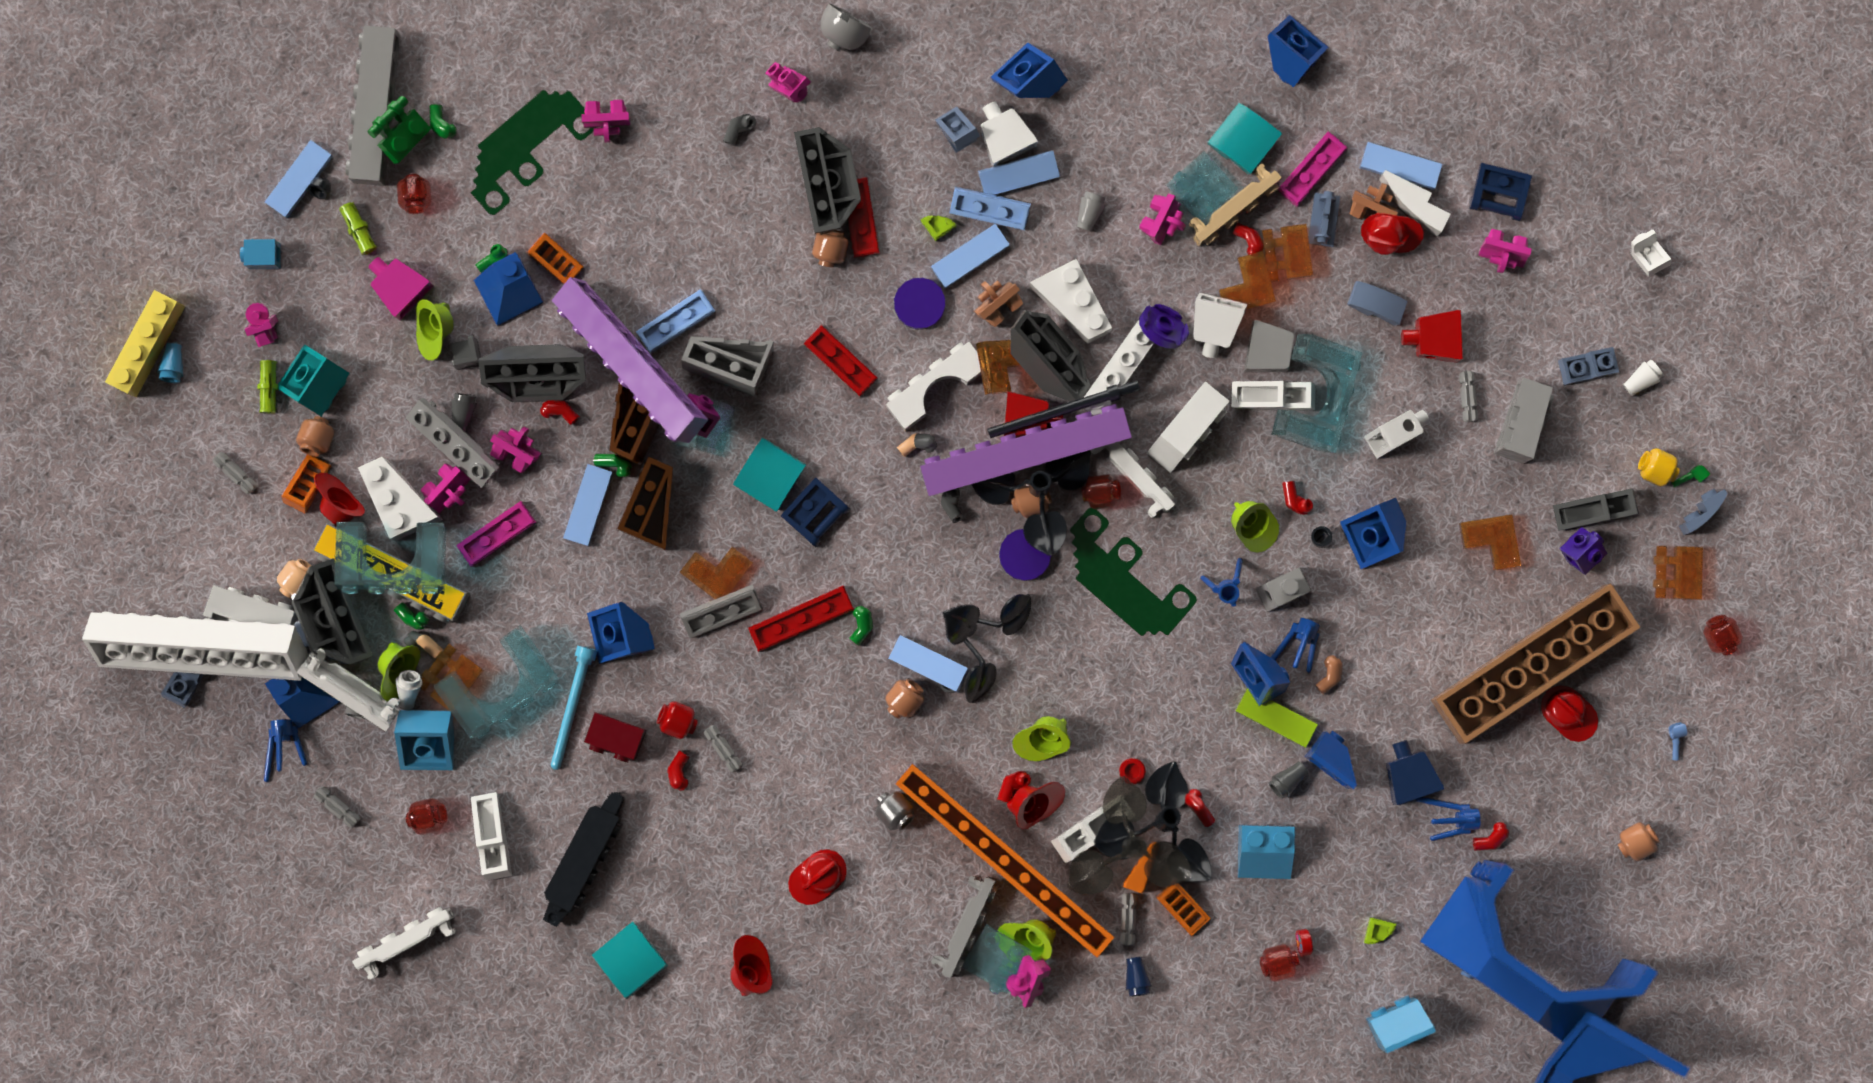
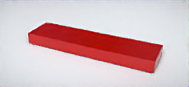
M843 585L755 624L748 629L758 652L848 613L854 610Z

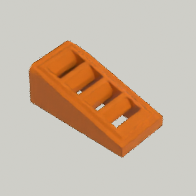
M545 232L526 252L563 284L570 277L575 278L584 268ZM547 243L549 245L548 249L541 256L537 254L542 246ZM553 250L557 251L558 253L549 263L545 261ZM563 256L566 260L556 270L553 266ZM571 263L574 267L564 277L561 273Z
M306 455L282 495L283 503L306 514L318 492L315 482L312 483L303 478L305 474L314 479L317 474L307 468L310 464L324 473H328L331 468L330 464L310 455ZM298 484H301L309 488L310 490L306 492L298 488L297 486ZM295 493V494H297V495L303 497L304 500L302 501V500H300V499L294 497L293 494Z
M1152 841L1124 880L1122 887L1141 894L1142 892L1144 893L1160 846L1159 843Z
M1175 879L1156 896V899L1191 936L1211 919ZM1178 890L1180 894L1169 904L1166 900ZM1185 898L1187 902L1179 910L1175 911L1173 908ZM1192 905L1194 910L1182 919L1180 915ZM1199 913L1202 917L1190 927L1187 923Z

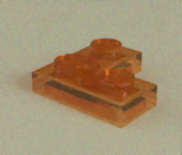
M1263 251L1237 258L1243 283L1220 289V298L1248 304L1246 310L1276 302Z
M1011 340L976 343L985 395L1011 392L1007 368L1021 366L1010 354Z
M1512 514L1459 523L1463 549L1489 545L1494 571L1521 566Z
M733 547L730 548L717 567L695 552L680 573L711 597L718 599L731 593L753 562Z

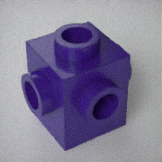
M1583 527L1559 548L1567 562L1584 575L1596 564L1600 563L1608 554L1602 545L1604 543L1602 537L1595 531L1588 532Z

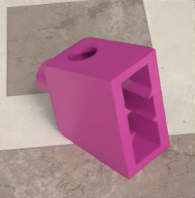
M377 257L368 267L377 276L370 285L391 314L399 321L434 286L425 277L396 258L387 265L380 257Z

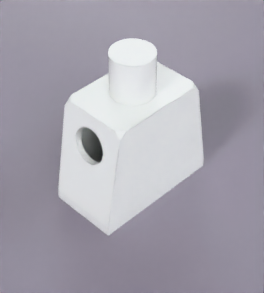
M996 101L982 108L988 121L980 125V131L992 167L1001 165L1037 147L1038 141L1013 108L1002 113Z
M1198 294L1195 301L1194 339L1204 342L1203 356L1217 358L1220 346L1230 347L1248 304L1208 294Z
M1409 410L1379 426L1364 437L1376 459L1424 433L1422 427L1428 425L1430 419L1424 410L1415 414L1412 410Z

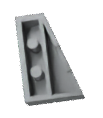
M691 337L681 359L682 369L755 396L774 351V341L756 342L747 339L736 341L724 340V338Z
M1524 377L1518 380L1493 454L1522 464L1534 459L1539 437L1546 423V420H1544L1546 411L1550 409L1553 403L1554 396L1551 395L1553 387Z

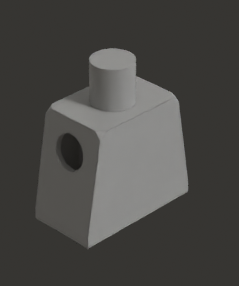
M1254 320L1251 324L1244 372H1286L1289 369L1290 361L1305 363L1307 347L1293 345V332Z
M1301 567L1256 588L1267 612L1312 591Z

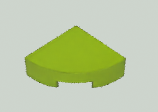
M930 215L920 220L935 242L956 227L952 220L943 216Z
M1369 917L1363 943L1376 944L1385 940L1393 933L1396 924Z

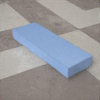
M310 140L268 196L265 203L288 218L307 193L311 181L319 177L333 156Z
M1370 142L1366 144L1360 164L1361 169L1381 175L1387 170L1415 185L1431 190L1436 188L1442 167L1441 163Z
M1053 150L978 171L983 193L991 195L1060 177Z
M955 187L949 213L1025 230L1031 204Z
M994 224L933 264L931 269L946 289L1008 248L1010 244L997 225Z
M700 289L637 330L636 333L649 353L652 354L716 311Z
M587 464L563 537L564 539L589 547L613 472Z
M901 635L888 658L958 693L970 670Z

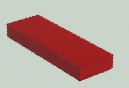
M867 177L857 179L861 201L848 218L854 258L880 254Z
M822 325L803 343L859 397L878 379L875 374Z

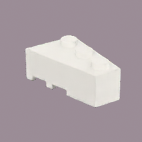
M1077 259L1030 282L1029 288L1054 310L1087 344L1111 332L1112 327Z
M1205 381L1146 454L1171 473L1183 457L1188 460L1197 450V447L1194 446L1196 441L1199 439L1203 442L1211 433L1210 424L1213 421L1218 424L1225 416L1227 411L1224 410V407L1229 403V400Z
M380 457L358 467L389 539L397 541L443 520L432 507L424 502L425 499L387 459Z
M214 585L203 616L216 621L237 620L247 623L260 621L266 624L278 625L281 623L294 625L298 621L296 612L293 611L294 607L289 604L278 602V605L268 603V598L255 594L252 598L243 595L244 591L231 587L227 590Z

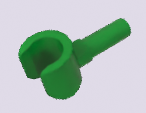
M1698 465L1689 473L1671 483L1675 488L1691 480L1693 477L1700 483L1710 475V472L1704 466Z

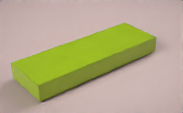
M1248 688L1235 710L1304 748L1307 747L1318 725L1272 700L1259 706Z

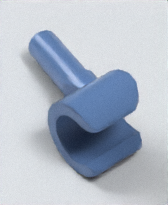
M1681 722L1672 724L1668 728L1673 743L1672 760H1679V738L1688 735L1686 725Z

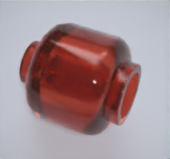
M418 174L406 175L397 184L398 205L409 214L425 212L432 203L430 182Z
M1111 474L1089 477L1086 481V486H1082L1083 501L1088 502L1094 510L1114 507L1117 501L1121 500L1119 480L1114 479Z
M1717 615L1706 622L1707 625L1704 627L1703 634L1712 652L1730 655L1738 650L1737 647L1741 644L1743 636L1734 618L1727 617L1726 615Z
M435 798L415 801L410 805L409 811L406 814V823L409 828H412L419 835L438 832L447 821L446 807Z
M1286 944L1266 948L1263 950L1262 957H1259L1264 977H1269L1273 982L1294 977L1296 966H1300L1297 951H1291L1290 947Z

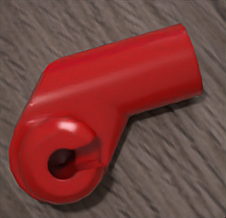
M1237 222L1232 234L1247 241L1249 246L1247 249L1248 255L1258 257L1264 249V243L1259 232Z
M1295 481L1282 483L1285 504L1288 508L1301 515L1312 511L1313 502L1310 499H1304L1297 495Z

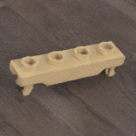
M1260 164L1255 171L1260 183L1251 182L1211 214L1209 223L1206 226L1196 217L1190 220L1189 227H1193L1196 232L1193 238L1196 244L1201 246L1205 242L1208 246L1220 236L1217 232L1224 226L1229 229L1240 220L1237 216L1244 210L1249 213L1260 204L1257 200L1264 194L1269 197L1280 188L1277 184L1282 179L1278 172L1273 171L1270 173L1264 169V164Z

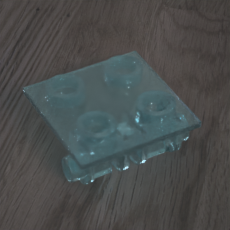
M1205 151L1182 171L1177 172L1172 177L1173 179L1166 184L1169 190L1190 213L1201 221L1205 220L1239 189Z
M986 924L962 968L988 982L990 985L989 990L993 994L997 995L999 992L1008 993L1009 990L1006 987L1008 977L1017 974L1022 958L1031 955L1032 951Z

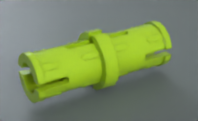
M349 202L341 206L339 211L349 228L347 231L350 236H353L361 254L367 255L375 251L377 246L369 234V226L366 221L362 220L355 203Z
M274 360L260 361V383L257 384V390H260L259 413L263 414L276 413V390H278L279 385L276 384L277 361Z

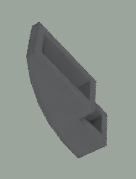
M1633 488L1553 505L1558 531L1639 514Z

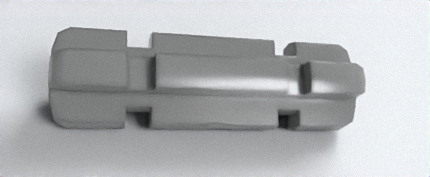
M1463 371L1459 374V381L1462 384L1460 387L1462 408L1465 410L1462 412L1464 422H1475L1478 420V410H1475L1477 398L1476 388L1473 385V382H1475L1474 372Z
M219 452L213 458V463L222 469V472L236 485H240V488L246 494L254 492L258 486L252 478H247L248 475L237 464L230 461V458L225 453Z
M712 725L704 731V735L708 741H712L711 745L722 761L727 763L725 765L729 771L733 773L742 767V763L738 757L733 755L735 753L725 738L720 736L721 732L719 729Z
M320 787L315 792L314 798L318 802L324 803V807L337 818L343 819V823L348 827L353 828L359 822L360 816L354 811H349L350 808L335 795H330L331 792L326 787Z
M1124 893L1122 895V905H1124L1121 913V930H1123V933H1121L1120 942L1122 945L1135 944L1133 930L1136 928V909H1134V905L1137 904V896L1133 893Z

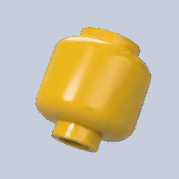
M1658 448L1652 449L1650 452L1646 451L1638 463L1641 477L1660 487L1667 485L1670 481L1674 482L1680 471V468L1677 467V458Z

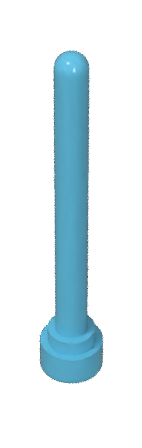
M579 645L576 648L575 656H577L576 662H578L551 761V767L554 770L561 767L587 668L596 659L597 650Z

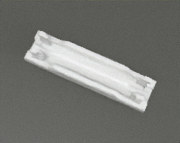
M1139 320L1084 397L1107 390L1106 387L1115 384L1118 387L1127 383L1154 344L1143 333ZM1108 400L1084 408V410L1091 411L1093 416L1102 413L1101 408L1110 406L1112 402Z
M1115 442L1090 450L1092 454H1097L1106 448L1109 451V460L1144 498H1152L1155 501L1148 510V515L1151 518L1157 515L1156 512L1163 510L1166 513L1175 505L1172 501L1174 496L1166 487L1161 489L1154 482L1157 478L1147 467L1144 470L1137 463L1139 458L1130 448L1125 450L1119 442Z
M320 648L317 651L318 654L310 652L296 673L384 731H387L399 713V709L395 706H398L400 700L392 698L387 702L382 698L379 691L337 663H328L324 660L326 653L323 649Z
M440 906L427 913L429 919L422 923H419L417 919L404 926V933L396 936L393 932L380 940L382 945L375 949L370 945L357 952L359 957L352 961L357 970L363 968L368 973V979L375 978L379 975L375 961L384 962L433 936L436 927L439 926L445 936L454 934L456 930L451 927L450 922L454 918L451 909L442 910Z

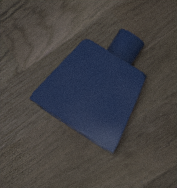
M1407 740L1392 744L1397 759L1387 762L1386 769L1393 805H1400L1444 790L1441 780L1424 751L1412 754Z

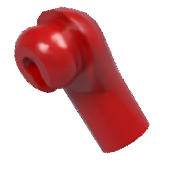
M547 400L540 408V413L544 418L561 415L570 425H573L580 418L563 400Z
M680 750L670 763L667 773L671 787L683 791L688 787L689 782L684 777L682 769L690 756Z
M1017 771L1007 775L1003 779L997 800L1005 803L1010 801L1013 791L1030 785V775L1025 771Z
M1191 789L1185 796V803L1199 818L1204 827L1213 825L1215 818L1202 801V793L1197 789Z
M1497 822L1493 825V832L1489 837L1473 838L1474 851L1498 849L1509 837L1507 825L1503 822Z

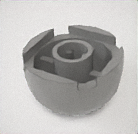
M828 3L822 15L820 25L822 34L828 39L827 45L839 52L842 48L853 50L863 45L873 28L861 19L858 20L850 15L851 13Z

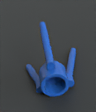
M1242 558L1237 560L1232 580L1226 579L1220 582L1219 585H1215L1204 575L1200 577L1214 593H1218L1222 602L1229 603L1233 607L1236 606V600H1238L1240 594L1238 584L1240 583Z
M1300 618L1298 624L1293 623L1290 632L1270 658L1276 661L1292 637L1297 634L1295 639L1301 643L1293 663V668L1298 667L1306 644H1310L1306 671L1310 673L1316 644L1320 636L1317 633L1320 625L1309 619Z
M291 719L270 721L271 729H268L269 741L264 782L269 781L274 742H276L278 772L282 771V742L291 741L290 736L293 737L302 765H307L298 736V727L292 726Z
M1423 797L1416 799L1417 802L1460 810V812H1456L1455 818L1431 820L1432 824H1456V827L1459 828L1430 837L1431 841L1459 834H1470L1471 830H1479L1480 812L1478 809H1470L1469 804L1460 805Z

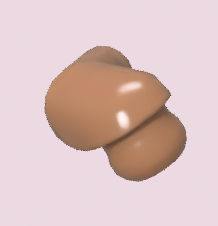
M1330 655L1325 659L1324 664L1327 668V676L1315 685L1323 695L1341 681L1343 664L1334 655Z

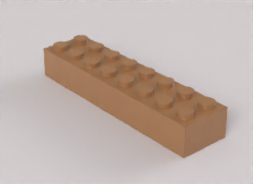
M1612 584L1603 585L1432 698L1431 702L1459 744H1466L1641 627Z

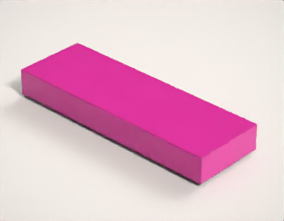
M1328 131L1277 191L1297 207L1348 147Z
M520 501L456 546L469 565L473 567L536 524V521L523 502Z

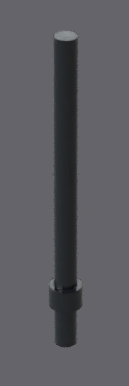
M1136 380L1118 387L1115 384L1106 387L1107 390L987 428L990 439L1108 400L1111 402L1120 400L1121 396L1140 391L1138 381Z

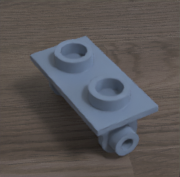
M1324 191V194H1314L1307 244L1327 247L1334 246L1341 196H1335L1334 192Z

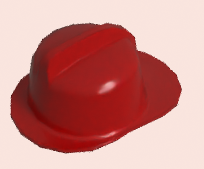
M1376 213L1366 218L1361 226V236L1364 242L1381 255L1410 252L1416 249L1423 240L1424 231L1421 224L1409 217Z
M324 472L315 475V486L322 495L320 511L336 527L342 529L354 517L364 515V506L338 478Z
M1560 685L1552 687L1544 694L1541 701L1542 714L1560 734L1570 741L1576 742L1588 740L1594 735L1599 721L1597 712L1576 690L1569 686Z
M1050 782L1040 788L1033 786L1021 787L1014 797L1007 802V808L1016 817L1017 826L1022 830L1029 829L1052 815L1063 803L1065 798L1064 786L1059 782Z
M829 849L813 853L798 865L790 875L788 886L792 897L805 905L816 904L825 899L845 880L847 869L843 857Z
M752 935L741 936L736 940L733 947L734 965L730 972L732 984L741 992L742 996H748L751 993H766L772 986L768 951L757 937Z

